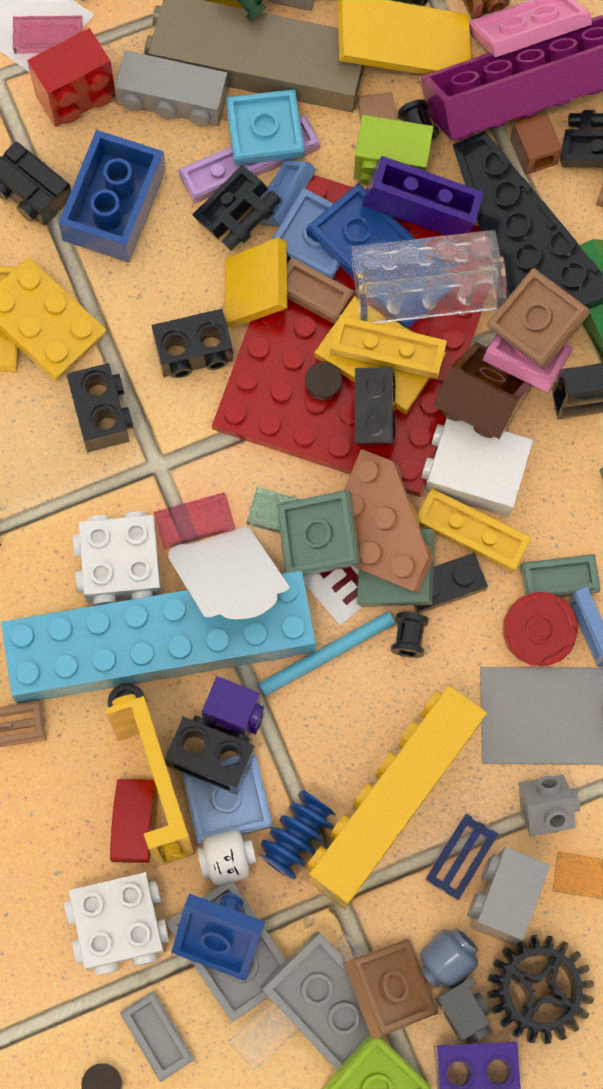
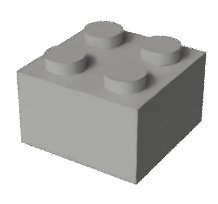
M505 847L498 855L493 853L492 857L488 858L481 875V880L486 881L483 892L479 890L478 894L474 895L467 913L468 917L473 918L470 928L511 945L523 941L550 864Z

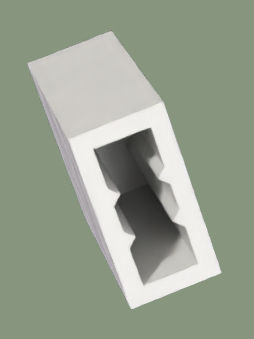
M447 418L445 426L438 424L431 444L438 447L435 459L427 457L421 476L422 479L428 480L425 492L429 493L431 488L463 504L509 517L514 507L533 439L506 431L500 439L495 437L486 438L475 432L474 426L462 420L453 421Z

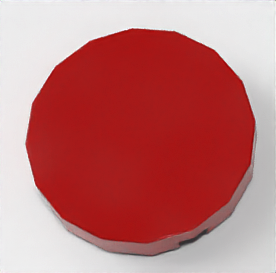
M532 592L519 597L509 606L503 619L502 634L507 648L518 660L534 666H549L560 662L572 651L577 639L578 621L574 610L563 598L547 592Z

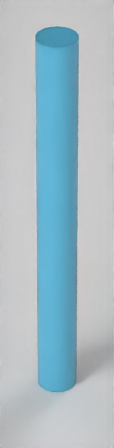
M389 611L263 680L258 683L261 692L266 697L395 625L392 615Z

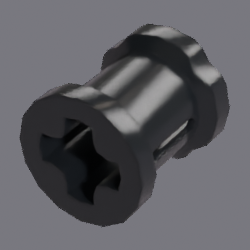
M423 99L411 101L398 110L397 115L401 121L434 126L427 113L428 104ZM437 126L433 127L431 141L439 135Z
M410 612L397 613L396 622L398 623L396 643L391 645V652L409 658L423 657L425 652L422 648L424 627L428 625L429 618Z

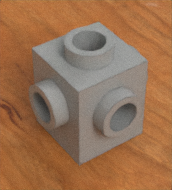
M564 775L545 776L541 779L518 783L521 815L530 837L575 828L574 812L580 811L579 797L575 788H569Z

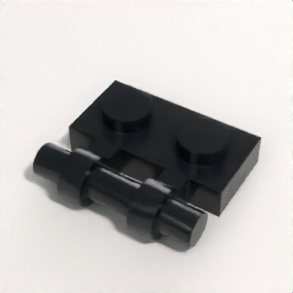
M595 110L570 113L568 118L569 127H579V129H565L560 155L562 167L603 168V130H595V127H603V113H596Z
M241 165L192 215L217 239L229 230L230 233L221 242L232 251L240 242L244 244L251 237L250 232L263 219L267 221L274 214L273 209L282 200L273 190L262 200L260 197L268 188L257 176ZM252 207L253 210L239 223L237 220Z

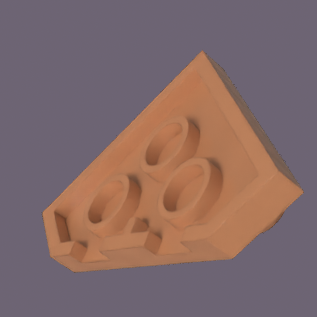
M361 449L344 490H349L352 494L361 565L353 567L419 593L433 557L429 546L424 541L419 527V519L402 482L403 476L398 464L391 460Z

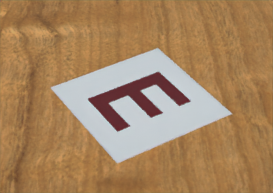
M352 566L303 576L304 584L339 625L362 608L357 604L358 568Z

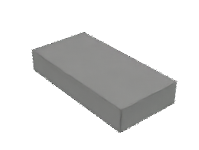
M154 991L120 1012L160 1082L195 1060Z

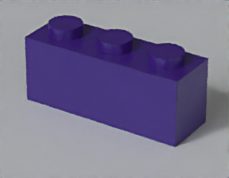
M381 156L370 175L362 206L463 241L476 223L484 192Z

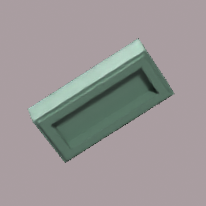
M595 554L524 562L520 565L525 595L532 592H547L559 597H569L575 591L584 587H588L590 594L599 593L601 590Z

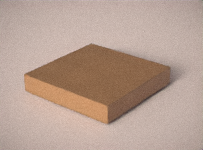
M532 268L486 325L540 368L544 369L591 312L585 305L539 271Z
M409 939L343 963L373 1040L438 1014Z

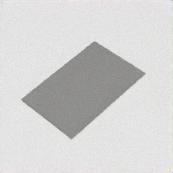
M480 667L481 708L487 712L481 722L482 764L603 765V668Z

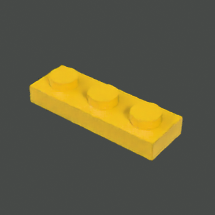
M339 315L330 354L383 367H393L396 370L438 379L447 341Z
M431 488L417 515L420 527L432 529L436 535L512 573L516 570L531 540V537Z

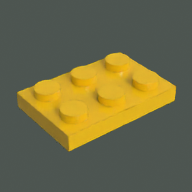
M29 256L0 282V331L55 382L106 335L107 330Z

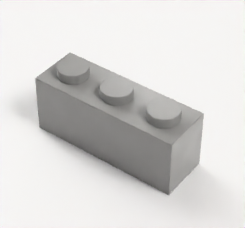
M125 50L115 84L117 104L131 111L142 109L155 112L164 118L178 117L190 120L192 123L200 126H207L209 124L218 126L228 92L227 72Z

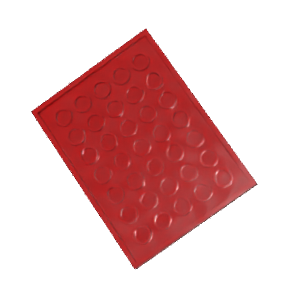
M313 175L305 189L335 203L353 187ZM393 217L458 281L457 287L409 328L413 333L446 340L447 343L444 351L446 356L441 363L438 379L431 378L407 414L396 409V446L359 447L355 443V382L341 374V390L333 399L319 401L308 394L305 388L306 373L311 366L321 362L314 357V352L334 324L287 299V309L249 323L215 415L212 430L347 474H351L362 449L398 464L403 476L402 482L406 492L420 497L425 483V479H422L421 476L427 457L433 459L437 447L431 445L437 425L444 426L446 417L441 414V410L433 406L450 367L470 348L495 272L480 227L474 225L464 240L461 241ZM340 267L333 280L352 289L354 296L391 318Z

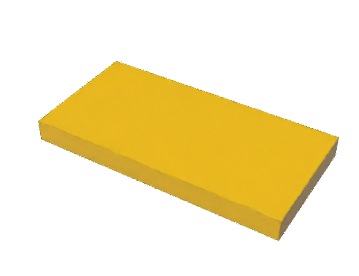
M337 0L339 61L425 75L471 59L469 14L390 0Z

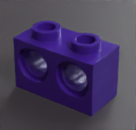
M216 676L203 707L202 717L213 722L215 730L228 734L229 730H234L246 736H249L250 733L256 735L264 717V706L260 705L259 692Z
M517 1042L434 1046L437 1089H521ZM493 1060L502 1061L507 1068V1076L499 1084L493 1083L487 1075L488 1065ZM456 1061L464 1064L468 1071L466 1081L459 1086L453 1085L447 1077L448 1067Z

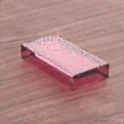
M82 15L13 16L14 54L42 53L82 32Z
M225 492L154 512L164 549L235 530V524Z

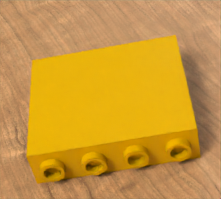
M135 694L116 698L112 701L113 706L105 708L107 717L118 741L140 734L168 822V826L144 833L148 849L157 866L194 855L144 696L136 698Z

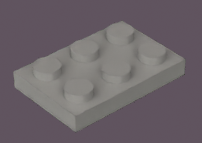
M234 882L220 885L202 897L219 904L223 894H235L244 902L241 913L258 919ZM182 912L166 922L175 938ZM263 928L246 981L197 962H191L233 1023L269 997L260 986L286 959L266 929Z
M316 931L260 988L328 1062L338 1070L367 1038L370 1032L343 963L346 961L323 935Z

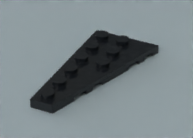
M486 131L453 144L452 146L465 185L484 192L477 221L504 302L531 269L534 268L587 308L591 309L602 305L603 273L583 251L544 201L535 193L525 178L515 169Z

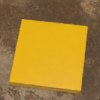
M278 237L225 258V320L228 326L234 328L287 309V241Z

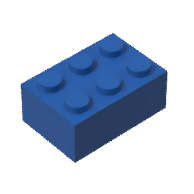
M96 130L58 222L62 241L130 262L166 171L164 151Z

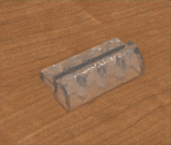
M495 230L351 246L350 255L355 280V298L359 320L378 324L499 309L506 302L504 258L500 257Z

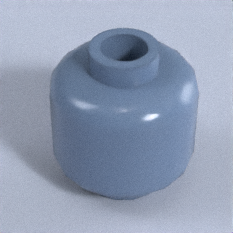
M458 928L454 931L442 929L420 952L421 961L425 966L421 972L435 987L443 984L449 988H454L461 984L477 968L478 959L476 953L479 950L473 941Z

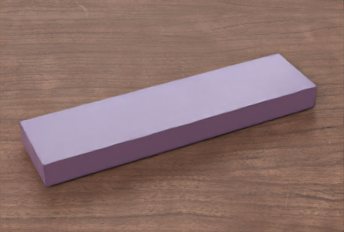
M303 115L299 118L305 156L319 150L320 142L307 117ZM231 146L178 169V172L193 204L209 198L241 165H234ZM284 160L242 165L255 176H259L280 167Z

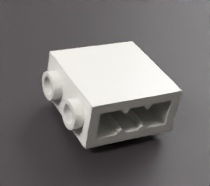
M135 511L126 513L124 518L109 519L107 515H95L88 517L87 521L78 522L79 534L73 535V548L75 557L81 556L82 570H76V586L78 593L84 592L87 603H94V606L114 603L118 600H132L162 594L154 515H146L145 512Z
M146 872L69 890L70 900L65 901L64 906L68 924H76L78 939L72 940L76 963H84L86 970H95L96 976L119 971V963L133 960L134 967L157 962L156 954L165 953L163 943L170 942L165 918L158 920L155 910V904L161 903L157 880L149 881Z

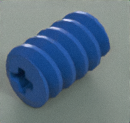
M303 790L298 793V797L303 805L291 803L288 807L294 818L282 815L279 821L285 830L272 828L270 834L275 843L263 840L260 845L266 855L257 853L259 857L279 873L294 880L297 876L291 868L292 864L301 867L306 865L300 855L301 852L312 855L316 852L310 840L313 839L320 842L325 840L319 828L324 827L330 830L334 828L328 817L330 814L335 815V813L316 797Z

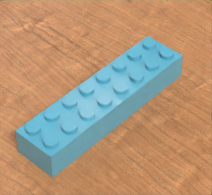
M302 571L281 574L290 588L286 592L277 594L276 604L268 611L248 619H228L220 614L214 617H204L189 591L184 590L2 621L1 627L11 696L17 704L115 688L121 684H138L312 654L315 652V638Z

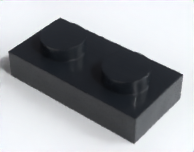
M475 553L434 567L432 605H414L417 614L487 590L488 585Z

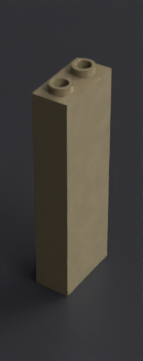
M163 0L161 6H155L152 25L156 27L154 35L147 36L144 50L145 55L227 72L228 87L255 93L295 89L296 98L299 102L353 113L364 65L339 61L338 28L262 12L252 21H249L246 17L248 13L243 8L204 0Z

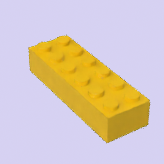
M450 685L443 694L438 690L433 693L420 714L424 720L420 725L415 721L410 724L398 744L402 748L398 755H395L393 752L388 754L375 775L379 779L374 787L369 783L365 785L352 806L356 809L355 813L351 818L344 814L332 830L329 838L333 840V843L327 850L320 846L307 864L308 867L306 869L310 871L308 882L344 910L487 714L486 711Z

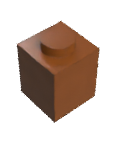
M547 112L537 116L521 117L513 125L510 141L524 174L528 175L558 165L562 147Z

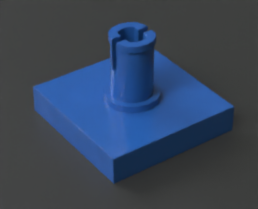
M189 893L171 953L246 981L265 921L241 913L244 902L235 894H223L220 903L217 904Z

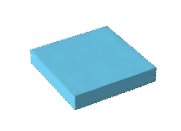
M295 89L226 97L234 165L304 157V145Z

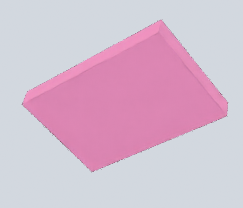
M529 0L469 21L470 34L494 57L592 25L591 13L575 0Z

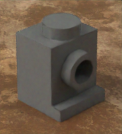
M472 977L435 998V1001L458 1040L462 1041L468 1037L470 1042L474 1043L491 1033L492 1030L486 1018L491 1013L489 1007L479 992L473 995L469 989L476 984Z

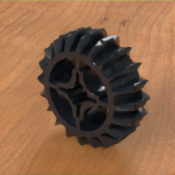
M537 935L530 936L529 949H527L524 941L515 944L518 954L505 947L502 950V954L508 960L507 964L498 959L492 963L495 969L502 972L501 976L490 974L487 978L488 982L499 984L498 990L487 992L488 998L499 997L501 1004L491 1008L492 1013L496 1014L505 1010L507 1016L499 1024L504 1028L514 1021L516 1026L512 1031V1036L515 1038L520 1037L524 1029H527L528 1043H535L538 1032H541L543 1043L550 1044L552 1030L559 1040L566 1039V1031L563 1025H566L573 1032L578 1031L580 1027L573 1016L576 1015L581 1019H587L589 1013L579 1007L580 1003L592 1004L594 1001L592 996L582 994L583 989L594 987L592 980L582 982L580 977L581 974L587 973L590 970L589 966L575 967L573 963L579 960L581 954L576 951L567 958L564 954L569 944L565 941L561 942L557 949L554 950L553 936L545 938L543 947H540ZM541 956L549 958L547 965L543 967L538 975H532L526 971L522 972L516 968L522 960L528 957ZM560 966L567 974L570 982V999L566 998V995L556 985V977ZM546 978L545 982L548 986L545 988H549V995L551 997L541 996L534 1001L536 997H534L533 992L536 990H531L532 984L529 982L538 983ZM510 979L515 981V984L520 986L525 993V1001L521 1013L515 1008L510 997ZM544 1003L554 1007L558 1006L564 1010L562 1015L552 1022L537 1023L531 1021L534 1013L538 1012Z

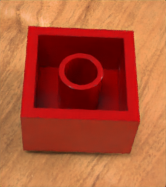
M90 28L27 60L35 95L55 127L63 123L74 122L82 113L93 107H102L112 97L116 96L111 61Z

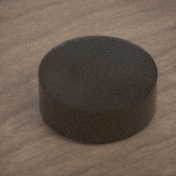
M320 362L308 369L305 376V388L312 398L319 401H328L336 397L341 390L342 376L339 369L333 364Z
M101 1063L93 1065L85 1072L81 1085L82 1089H122L123 1083L122 1077L115 1067Z

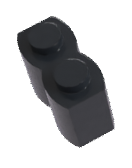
M603 363L559 370L558 380L554 383L552 390L557 419L603 413Z

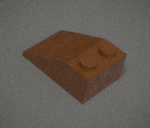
M475 342L450 367L433 406L439 408L441 414L450 420H462L474 426V431L481 436L500 439L508 429L533 385L483 361L488 347Z

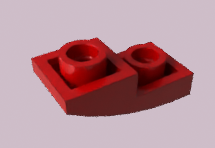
M117 779L111 825V862H150L151 853L148 849L144 833L155 830L152 823L157 794L154 780Z

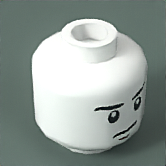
M237 830L207 836L203 841V847L197 848L203 878H210L211 882L216 886L247 879L250 874L249 864L256 863L252 841H244L242 834Z

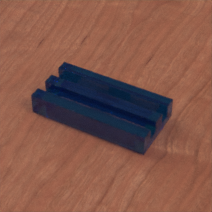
M465 813L425 881L458 901L498 836V833L486 828L484 824L475 821L470 815ZM467 826L473 829L471 835L445 878L441 881L436 878L437 874ZM479 835H483L486 837V840L457 888H452L449 886Z

